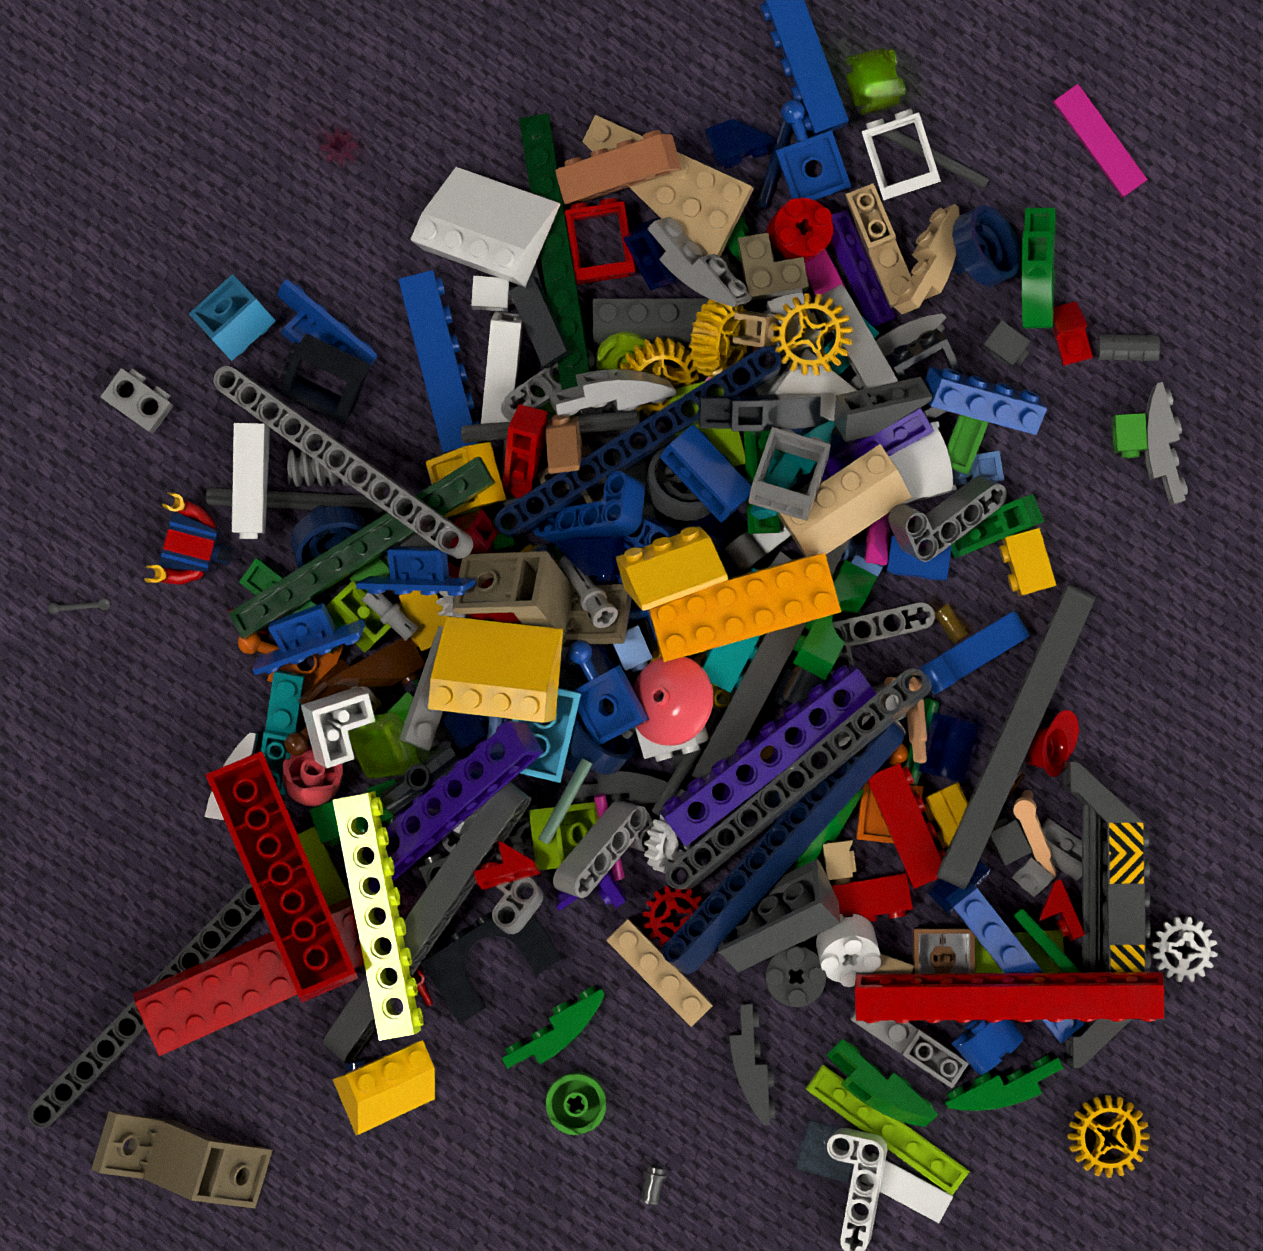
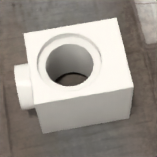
M473 276L472 309L508 312L509 304H514L509 291L514 289L515 286H510V281L499 277Z

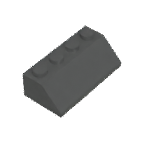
M709 298L593 299V354L595 360L596 352L601 343L609 336L619 332L636 333L649 340L651 344H654L656 337L661 338L663 343L669 337L675 344L680 342L685 349L691 352L692 348L689 347L692 338L690 335L693 331L692 323L696 322V313L701 312L702 305L707 304ZM664 359V363H676L675 361Z
M815 859L781 876L718 946V952L738 973L840 924L839 901L820 861Z

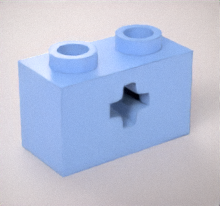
M636 622L627 626L624 644H612L625 671L630 669L634 673L642 670L648 665L647 661L653 659Z

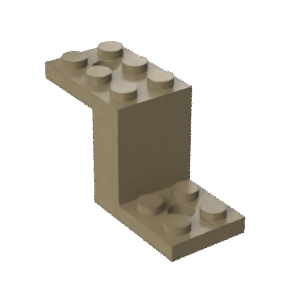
M547 551L469 554L462 558L458 578H475L476 585L467 589L466 594L454 597L452 609L457 614L513 612L522 624L563 629L562 645H571V643L577 640H582L589 644H624L632 598L625 591L623 584L595 585L605 591L608 603L615 606L618 611L616 620L610 626L597 628L591 621V614L582 608L580 595ZM489 578H494L491 586L482 588L483 583Z
M109 1111L91 1170L101 1174L145 1179L191 1201L256 1208L273 1150L262 1146L222 1141L175 1120ZM129 1139L127 1149L123 1150L124 1143ZM242 1169L240 1178L236 1179L237 1173Z

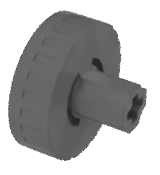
M667 446L656 452L651 459L645 478L646 495L651 504L659 512L676 520H699L711 514L709 509L677 475L672 478L669 477L674 472L660 458V455Z

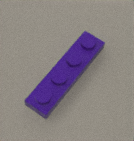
M848 210L832 214L833 236L831 242L838 255V260L850 281L851 289L863 310L865 319L873 327L896 319Z
M920 407L873 436L851 440L831 451L822 480H827L879 444H881L887 455L891 456L934 432L922 408Z

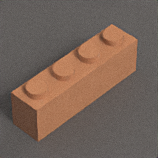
M655 130L643 134V140L634 142V139L619 142L616 144L617 149L608 151L607 148L593 151L590 153L591 158L582 160L581 157L565 161L564 167L555 170L564 204L584 203L681 170L673 136L671 134H661L660 130Z

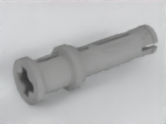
M564 555L559 561L560 568L580 595L582 608L591 614V621L597 628L610 626L618 616L617 609L608 603L605 591L594 585L577 560L576 555Z

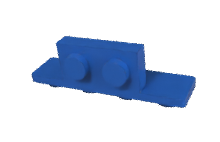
M288 279L281 284L277 296L298 313L283 327L281 334L292 343L295 341L300 343L307 333L370 364L372 367L377 354L368 343L361 341L352 334L350 329L344 323L338 322L333 318L324 306L315 303L305 294L300 286L293 284Z
M392 547L388 549L390 576H369L356 582L357 589H368L369 594L394 590V594L398 595L408 594L412 591H421V595H434L439 593V591H447L449 596H459L466 594L467 589L476 585L475 578H449L447 554L438 548Z
M324 603L270 622L268 629L279 649L259 656L252 671L255 675L263 672L271 674L288 663L295 665L313 654H326L338 645H351L361 638L366 624L361 619L337 628Z

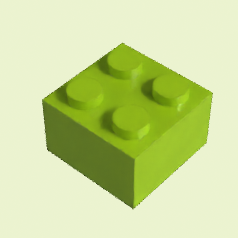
M595 802L570 805L550 844L538 838L555 807L529 810L535 863L540 870L558 868L599 820Z

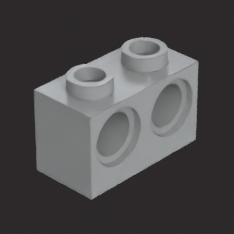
M121 368L101 395V398L151 434H154L174 406L167 401L170 395L158 386H155L152 390L143 384L146 378L131 368L129 372H126ZM125 383H132L134 386L133 394L128 398H122L120 396L121 386ZM150 400H156L158 402L157 412L153 415H146L144 412L145 404Z

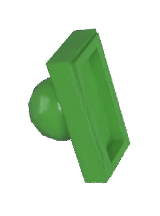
M959 414L947 445L952 470L969 475L989 422Z

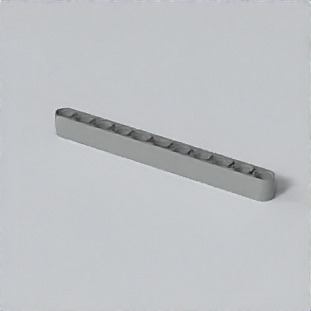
M223 366L216 371L213 382L221 393L436 548L457 559L464 558L471 553L473 541L468 533L246 374L230 366ZM235 377L234 384L229 387L231 379ZM254 393H257L255 401L251 403V397ZM279 408L278 415L272 419L273 412ZM301 424L299 432L294 435L296 426ZM323 440L322 447L316 451L317 443ZM345 455L344 463L338 467L339 459ZM367 471V478L361 483L360 478ZM390 487L389 496L383 499L384 491ZM413 504L411 513L406 516L405 510L407 506ZM435 520L436 525L434 529L428 532L429 523ZM458 536L459 542L457 546L451 549L452 539Z

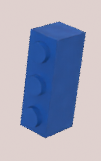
M691 425L673 440L660 455L664 463L721 523L749 499L751 485L748 479L740 475L730 464L728 458L720 453L709 442L708 437L694 425Z

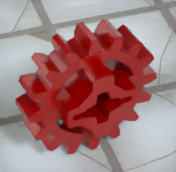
M667 885L664 888L665 894L661 895L657 891L654 892L655 902L647 900L646 904L651 907V910L643 912V916L650 918V921L644 924V928L653 929L649 938L653 939L658 936L660 938L658 946L661 947L671 938L664 935L658 928L666 926L673 930L675 934L698 909L697 904L702 898L700 896L690 897L692 889L686 890L685 893H682L680 889H675V891L671 892ZM675 897L687 900L692 907L683 908L676 903ZM665 900L667 907L663 915L655 917L657 907ZM676 909L677 913H689L680 919V924L674 926L672 921L661 922V920L667 919L666 917L671 915L670 910Z

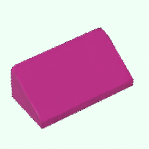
M886 514L867 527L865 563L887 565L891 529L888 520L889 514Z

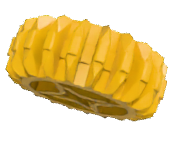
M804 294V304H801L798 297L792 298L795 308L792 309L788 304H784L782 307L788 314L786 316L779 313L775 315L776 319L783 321L781 326H771L772 330L780 331V336L771 337V342H781L782 345L775 348V352L778 351L779 354L786 353L781 359L782 364L788 363L791 359L793 360L790 366V370L793 372L798 369L799 365H802V375H807L809 367H812L813 374L819 376V366L821 365L827 373L831 372V366L828 362L832 360L835 365H841V361L836 355L840 353L841 355L848 356L849 352L841 348L842 344L852 345L853 340L844 338V333L853 332V328L843 327L842 325L848 322L850 317L848 315L838 317V314L843 310L841 305L836 306L833 310L830 309L834 302L832 298H828L825 304L822 305L823 297L821 294L816 295L814 303L811 302L810 294ZM821 310L829 315L832 320L816 325L812 322L806 311ZM798 315L801 330L798 335L788 341L789 326ZM808 326L813 330H822L819 331V336H816L818 338L815 341L816 344L809 339L801 340L805 338L804 335L807 333ZM836 329L834 346L826 354L823 338ZM809 345L818 359L804 360L797 356L792 349Z
M709 299L707 304L702 305L701 312L696 313L697 319L696 322L692 323L693 331L690 334L692 338L689 347L692 348L690 358L693 359V367L697 368L698 373L713 378L743 359L744 355L748 353L747 345L733 343V337L746 335L747 319H734L735 313L747 311L743 309L742 304L733 307Z
M656 337L654 344L645 339L644 347L640 348L634 345L635 353L633 355L626 353L625 358L628 362L620 363V369L642 371L667 378L674 389L695 384L694 381L699 379V374L696 371L697 368L693 367V359L690 358V350L685 349L680 342L675 344L669 337L664 343L661 338ZM664 359L675 361L679 364V368L667 366L664 363ZM669 397L661 403L649 402L641 404L634 410L638 412L642 410L644 414L649 416L653 410L654 413H657L670 404Z
M1105 1095L1103 1105L1098 1097H1094V1108H1091L1087 1102H1084L1082 1106L1087 1112L1084 1115L1077 1110L1074 1112V1115L1081 1119L1079 1124L1074 1121L1069 1122L1070 1127L1077 1129V1133L1067 1134L1068 1139L1077 1140V1143L1071 1144L1069 1149L1072 1152L1080 1150L1074 1159L1077 1162L1086 1159L1083 1165L1086 1171L1095 1165L1094 1174L1096 1176H1100L1103 1168H1105V1175L1108 1178L1112 1177L1113 1168L1116 1169L1119 1176H1123L1124 1170L1122 1166L1126 1165L1131 1171L1134 1170L1135 1167L1131 1160L1135 1158L1139 1162L1143 1161L1142 1156L1137 1154L1138 1150L1148 1151V1146L1140 1143L1141 1140L1150 1139L1148 1133L1140 1132V1130L1148 1127V1123L1146 1121L1137 1122L1143 1115L1140 1110L1130 1114L1134 1108L1133 1103L1128 1102L1122 1108V1097L1118 1096L1114 1105H1112L1110 1095ZM1105 1112L1119 1113L1115 1119L1113 1118L1107 1124H1099L1093 1120V1118ZM1126 1119L1132 1130L1130 1146L1121 1137V1131L1124 1128L1123 1123ZM1087 1127L1093 1130L1096 1135V1142L1091 1153L1088 1151L1085 1143ZM1097 1128L1103 1131L1107 1130L1108 1132H1110V1129H1114L1112 1135L1120 1142V1145L1108 1140L1107 1144H1104L1105 1137L1102 1136V1133ZM1112 1148L1119 1149L1124 1153L1114 1160L1099 1159L1101 1154L1104 1155Z

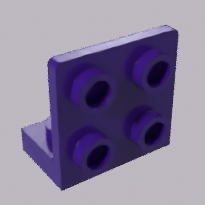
M608 871L598 883L600 886H598L599 890L597 891L607 905L612 903L615 908H618L626 902V894L618 882L613 879L610 871ZM559 891L555 907L560 911L579 897Z

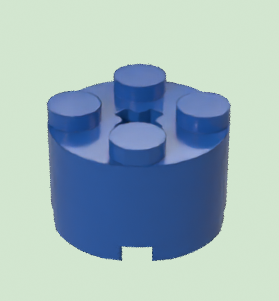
M972 1020L963 1027L967 1032L963 1031L951 1041V1044L978 1074L982 1075L1002 1061L1001 1058L1007 1052L1009 1054L1012 1053L1023 1041L1024 1036L1011 1020H1002L997 1023H991L986 1020Z

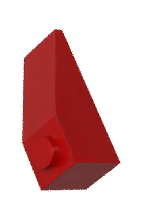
M521 404L518 405L508 426L502 484L505 495L520 498L534 489L546 434L547 411Z

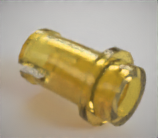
M949 604L935 612L936 619L948 635L947 640L951 639L953 643H956L969 634L966 631L967 625H962Z

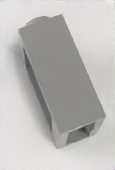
M772 427L750 489L749 503L807 521L829 458L831 444H827L817 437L807 438L798 435L787 428L778 429ZM775 449L818 462L807 495L764 482Z

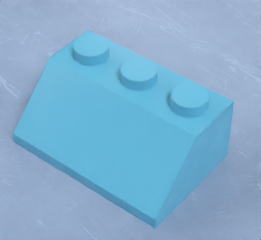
M558 686L556 720L541 723L512 719L515 722L527 723L544 752L520 774L561 783L581 693Z

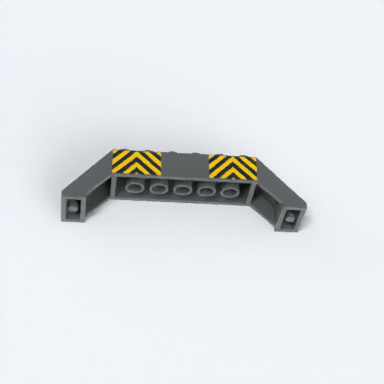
M1064 762L1063 792H1071L1082 805L1088 803L1100 815L1101 972H1146V968H1150L1151 965L1150 950H1145V938H1150V921L1145 920V907L1150 906L1149 889H1145V877H1149L1150 864L1149 859H1144V847L1149 846V830L1144 828V822L1079 762ZM1095 1019L1091 1022H1083L1084 1025L1065 1040L1066 1063L1073 1068H1081L1132 1019H1126L1121 1022H1113L1109 1019Z

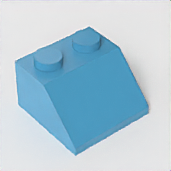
M233 274L189 313L231 361L242 354L260 335L266 333L269 327L276 322Z

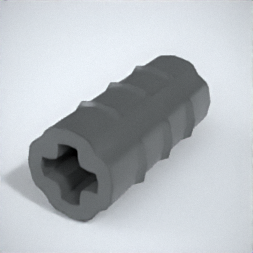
M1098 335L1097 360L1127 362L1159 360V335Z

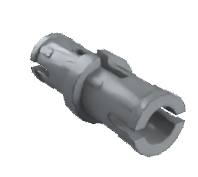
M367 593L361 600L381 617L380 621L383 624L387 623L404 641L419 628L399 610L400 606L397 603L393 605L382 593Z

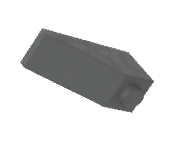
M921 377L836 395L834 423L845 442L873 436L932 401V395Z

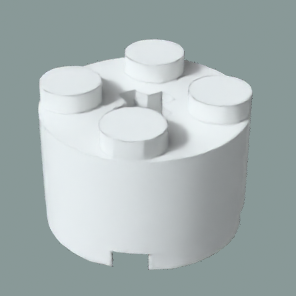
M840 914V924L817 934L816 948L821 969L825 970L827 977L831 980L840 982L845 987H852L855 985L856 974H872L880 967L881 956L874 927L865 917L853 914V917H843V914Z

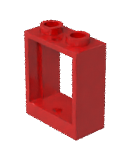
M617 198L601 200L600 205L588 207V203L570 205V210H565L576 284L581 285L635 276L624 201L618 202ZM618 215L625 261L581 268L574 221Z

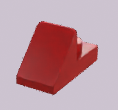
M1076 301L1054 307L1052 330L1063 366L1093 358L1085 331L1088 325Z
M498 841L503 863H486L481 866L482 869L474 871L476 883L482 890L541 874L540 868L533 860L501 841Z
M1060 879L1051 885L1036 923L1059 915L1060 920L1057 921L1059 930L1063 937L1068 936L1070 942L1082 938L1085 933Z

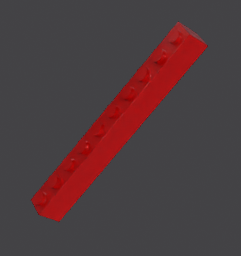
M1163 972L856 974V1021L877 1023L894 1020L897 1023H907L911 1020H924L928 1023H937L941 1020H955L956 1022L967 1023L972 1020H986L991 1023H997L1002 1020H1017L1019 1022L1048 1020L1050 1022H1061L1064 1019H1078L1082 1022H1091L1095 1019H1109L1113 1022H1121L1126 1019H1140L1151 1022L1157 1019H1164Z

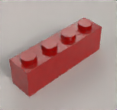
M897 762L876 771L867 782L912 887L915 889L939 879L936 875L945 853L943 849L937 851L933 840L937 839L938 836L931 821L925 823L921 812L925 811L926 808L920 795H913L909 784L914 783L908 767L902 768L901 764Z
M907 873L831 885L839 901V913L843 914V917H853V914L865 917L870 922L877 921L876 915L888 913L889 919L907 916L906 910L913 909Z

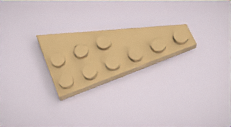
M595 115L582 142L592 152L603 148L611 151L617 149L616 144L630 139H634V142H637L644 138ZM678 152L681 170L629 187L661 219L671 217L682 227L683 233L700 248L703 256L715 253L718 257L721 256L754 190L751 185Z

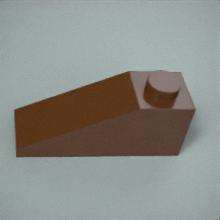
M410 637L406 641L400 638L340 672L327 682L330 687H391L400 681L405 686L420 677L417 671L425 666V662Z

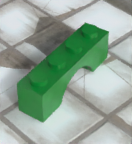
M847 560L844 561L840 570L835 568L832 580L841 609L840 613H858L867 599L877 576ZM836 614L808 621L804 627L809 630L807 635L801 634L793 648L794 651L798 652L793 664L824 680L833 668L845 644L836 633L832 623V616Z

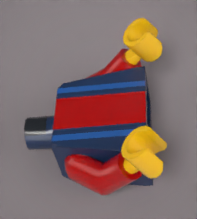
M168 492L167 494L174 496L175 502L172 506L162 504L165 509L173 511L161 558L159 565H147L145 567L152 568L155 571V577L153 579L144 578V580L148 583H158L161 581L162 583L183 585L201 579L204 573H210L213 561L230 565L234 548L218 544L220 532L216 530L215 521L202 507L183 500L179 494Z

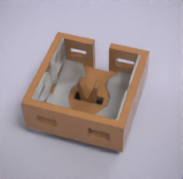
M912 928L913 974L975 973V936L969 928ZM934 955H938V961H934Z

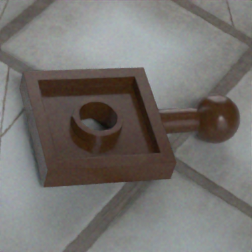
M341 659L298 702L302 705L354 688L330 687L327 682L350 666ZM358 687L369 694L374 712L382 703L368 687ZM307 727L301 732H292L286 737L284 742L285 749L291 755H302L308 749L309 735ZM356 728L348 730V735H350Z

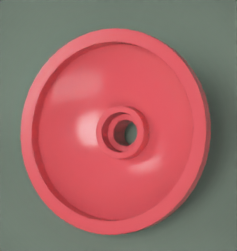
M660 657L652 661L640 672L632 687L649 718L635 727L642 736L653 743L663 746L683 744L694 738L703 729L711 714L713 689L710 678L697 662L687 657L663 662ZM663 692L664 697L662 701L659 702V696Z

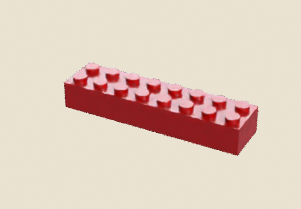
M260 751L205 774L301 1003L358 979L263 752Z
M348 897L328 906L355 969L364 965L352 898ZM271 932L133 993L136 1007L159 1056L297 995Z

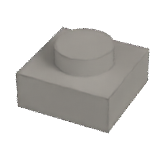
M1031 857L1017 869L1011 878L1035 897L1049 885L1054 876Z

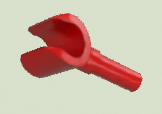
M419 965L417 968L418 974L412 975V977L416 980L417 989L426 1006H430L433 1004V1001L425 988L423 967Z

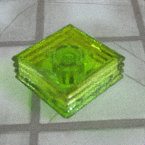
M394 712L374 715L375 722L348 730L351 746L368 779L403 775L411 765L420 764L416 755V747L399 740L404 723Z

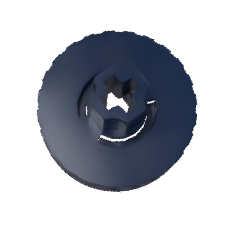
M981 205L960 215L955 220L952 237L956 256L952 271H955L958 275L967 271L979 284L989 287L1016 275L1021 262L1019 245L1009 223L997 210L987 205Z
M319 505L312 509V512L303 517L292 531L291 547L298 567L304 566L342 542L344 536L347 539L366 527L367 524L363 516L357 511L343 506Z
M577 711L565 767L569 771L575 772L583 758L593 764L590 769L605 775L616 773L634 754L635 744L633 737L625 739L622 735H618L599 746L594 743Z

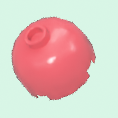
M308 746V749L302 755H291L290 759H285L283 762V786L287 794L297 803L305 806L322 805L332 799L338 792L343 776L342 764L326 769L315 762L312 746Z

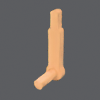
M887 677L885 687L896 678ZM912 677L909 681L910 690H919L922 686V680ZM922 699L907 711L909 741L912 743L913 760L917 763H925L927 761L925 746L927 732L924 701Z
M1025 790L1022 792L1021 798L1017 799L1014 804V815L1022 824L1036 861L1040 862L1042 867L1055 878L1056 869L1051 860L1052 851L1036 814V803L1033 800V793L1030 790Z

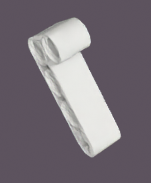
M840 1128L830 1137L827 1143V1151L833 1159L854 1164L841 1234V1246L844 1251H865L872 1236L887 1154V1144L879 1135L849 1128ZM835 1139H846L850 1149L846 1151L838 1149ZM865 1145H875L879 1150V1156H869L865 1152ZM859 1175H870L874 1180V1185H863L860 1182ZM862 1203L866 1205L869 1214L865 1216L857 1214L854 1204ZM856 1226H861L858 1234L859 1244L853 1243L854 1238L851 1237L856 1230Z

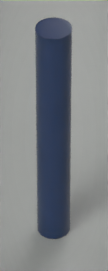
M786 121L781 122L756 203V207L767 210L780 169L774 150L787 146L792 130V125Z

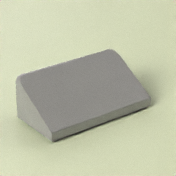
M1047 818L1041 827L1052 851L1051 860L1053 865L1077 881L1082 876V840Z

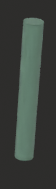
M581 759L539 836V840L550 844L593 765L589 761Z

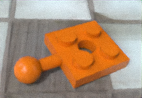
M258 633L248 639H242L241 636L238 638V647L245 654H254L257 651L267 654L279 649L276 645L261 641ZM339 645L334 654L328 652L323 655H318V653L311 655L314 658V666L309 671H302L298 664L293 665L291 663L281 666L278 670L305 674L302 691L305 694L339 662L345 645ZM273 673L269 674L267 681L272 682Z
M901 743L887 759L889 766L897 762L902 764L906 761L908 749L905 744ZM866 782L862 786L864 792L860 799L856 839L893 843L869 784ZM910 785L913 795L919 794L922 799L923 786Z

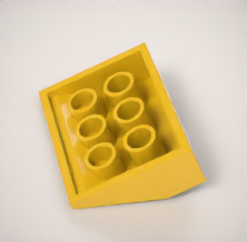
M446 616L430 678L428 709L541 723L556 720L563 629Z

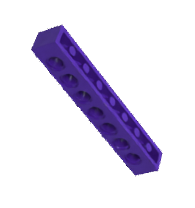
M850 664L848 667L847 665L839 667L833 672V678L824 685L821 683L813 687L808 692L809 697L800 704L795 702L787 707L783 712L784 716L776 722L770 721L759 730L760 735L752 741L748 739L742 742L735 749L736 753L729 759L723 758L711 767L712 772L707 776L694 779L688 784V790L679 797L675 795L663 804L664 809L659 813L685 846L792 765L877 694L857 667L853 664ZM844 689L846 692L845 699L840 703H834L833 696L835 692ZM815 708H821L822 715L820 719L810 722V712ZM790 727H797V736L793 740H785L786 730ZM765 746H773L774 752L772 756L768 759H761V750ZM748 764L750 767L749 773L745 777H737L736 771L738 767ZM718 783H724L726 786L724 793L720 796H713V787ZM701 802V810L697 814H688V807L691 803Z
M506 721L499 725L494 735L477 744L472 754L459 760L449 774L437 779L433 784V788L426 794L415 798L411 807L405 812L397 814L392 819V823L386 827L389 837V844L386 845L388 857H391L394 863L393 882L544 753L527 723ZM365 847L363 850L365 861L372 863L374 860V852L369 847ZM371 877L368 886L371 891L378 893L380 883L376 878Z

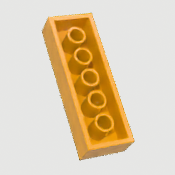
M820 552L728 578L727 581L648 609L662 661L667 662L840 613L841 609L826 555Z

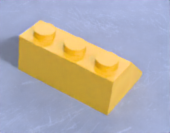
M700 526L686 528L680 534L669 538H658L652 544L642 548L628 549L623 555L616 557L623 587L642 611L728 580L726 571L710 536Z
M423 1040L406 1045L332 1079L356 1135L435 1099V1067Z

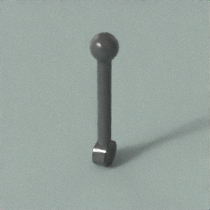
M106 598L101 599L99 602L58 605L53 602L49 604L48 611L51 614H57L59 611L90 608L108 610L111 603Z

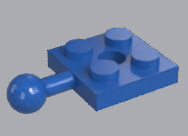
M797 100L787 101L782 106L781 115L787 123L792 125L797 142L774 151L791 199L809 198L816 200L851 187L832 130L808 138L802 121L805 115L803 104ZM810 160H816L820 163L821 171L816 177H809L805 172V165Z
M582 640L571 643L568 648V656L572 662L580 664L589 681L573 690L581 693L577 711L595 744L600 746L649 719L621 665L599 676L590 660L592 648L589 643ZM605 698L609 699L614 705L612 714L606 712L603 707Z

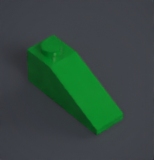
M1034 495L1022 497L1001 506L955 541L951 546L954 558L956 559L1000 541L1005 537L1043 523L1044 519Z

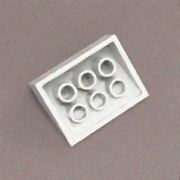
M455 167L422 212L411 241L427 252L526 287L560 204Z

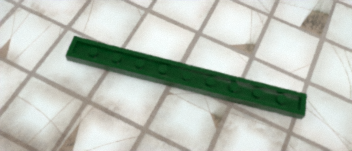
M545 113L519 118L530 192L560 204L540 255L547 299L572 352L557 362L561 388L564 390L578 386L577 374L591 371L564 202L555 172L558 169L551 121L549 114Z
M477 456L415 496L444 516L494 485L495 481L482 458ZM413 504L407 506L405 510L406 516L411 513ZM386 513L228 614L241 638L248 639L267 627L270 622L280 619L387 552L388 549L411 537L416 532L391 514Z

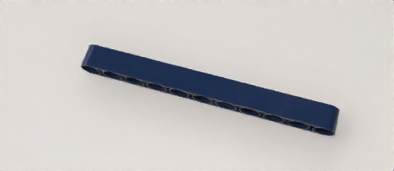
M771 346L757 349L581 459L579 470L559 473L504 507L495 517L497 529L508 538H516L605 483L608 476L614 471L623 472L676 439L691 425H698L700 396H708L711 389L721 388L724 391V396H744L772 379L780 372L782 367L779 352H775L776 349ZM772 356L776 359V363L772 368L764 369L759 365L761 358ZM738 372H747L750 375V380L744 385H738L734 382V376ZM687 404H695L699 407L697 414L693 417L684 416L682 414L683 408ZM660 421H671L673 423L672 429L668 433L658 432L657 425ZM636 436H644L647 439L645 447L640 450L631 447V441ZM610 452L621 454V460L617 465L610 466L605 463V458ZM585 468H593L595 470V476L589 482L580 480V473ZM559 484L569 485V493L563 498H557L554 495V490ZM533 500H541L544 503L542 511L538 514L529 513L528 507ZM508 516H516L518 519L517 526L512 530H505L503 528V521Z
M873 715L863 725L865 730L873 728L875 724ZM895 721L782 814L670 938L663 949L664 959L683 974L695 972L900 746L905 736L903 728ZM851 739L842 748V750L849 748L852 742Z

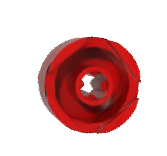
M794 198L785 203L770 219L766 229V233L769 234L771 248L775 252L774 255L780 261L803 257L804 263L816 258L829 245L833 236L832 214L829 209L809 198Z

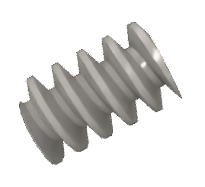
M290 449L287 463L289 485L293 478L295 486L300 487L305 478L307 486L312 487L317 478L319 485L324 487L327 478H329L331 485L337 486L339 481L337 475L312 457H308L305 452L301 451L300 457H296L294 450ZM344 456L339 459L338 467L344 463ZM342 480L344 486L349 485L348 483Z

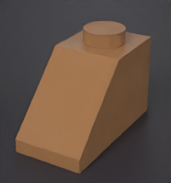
M554 415L552 419L547 421L546 444L549 474L580 469L583 444L578 415Z

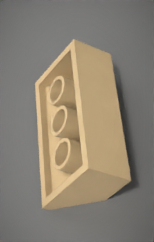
M879 444L819 485L807 521L779 512L777 515L804 556L820 552L826 555L891 512L896 505L903 504L912 497L898 469L881 444Z

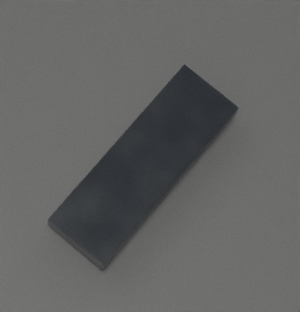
M532 276L528 279L526 287L518 285L509 291L542 366L548 369L572 352L539 279Z

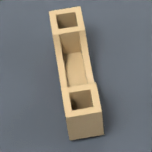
M629 917L607 938L606 941L690 1027L713 1006V1003L687 977L664 959L662 952Z

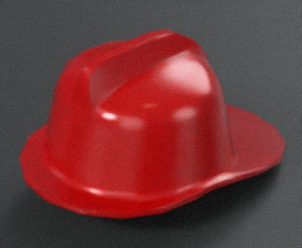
M1063 710L1059 712L1049 727L1036 731L1025 758L1027 764L1045 769L1051 777H1057L1062 773L1064 762H1067L1073 752L1079 733V723L1072 711Z

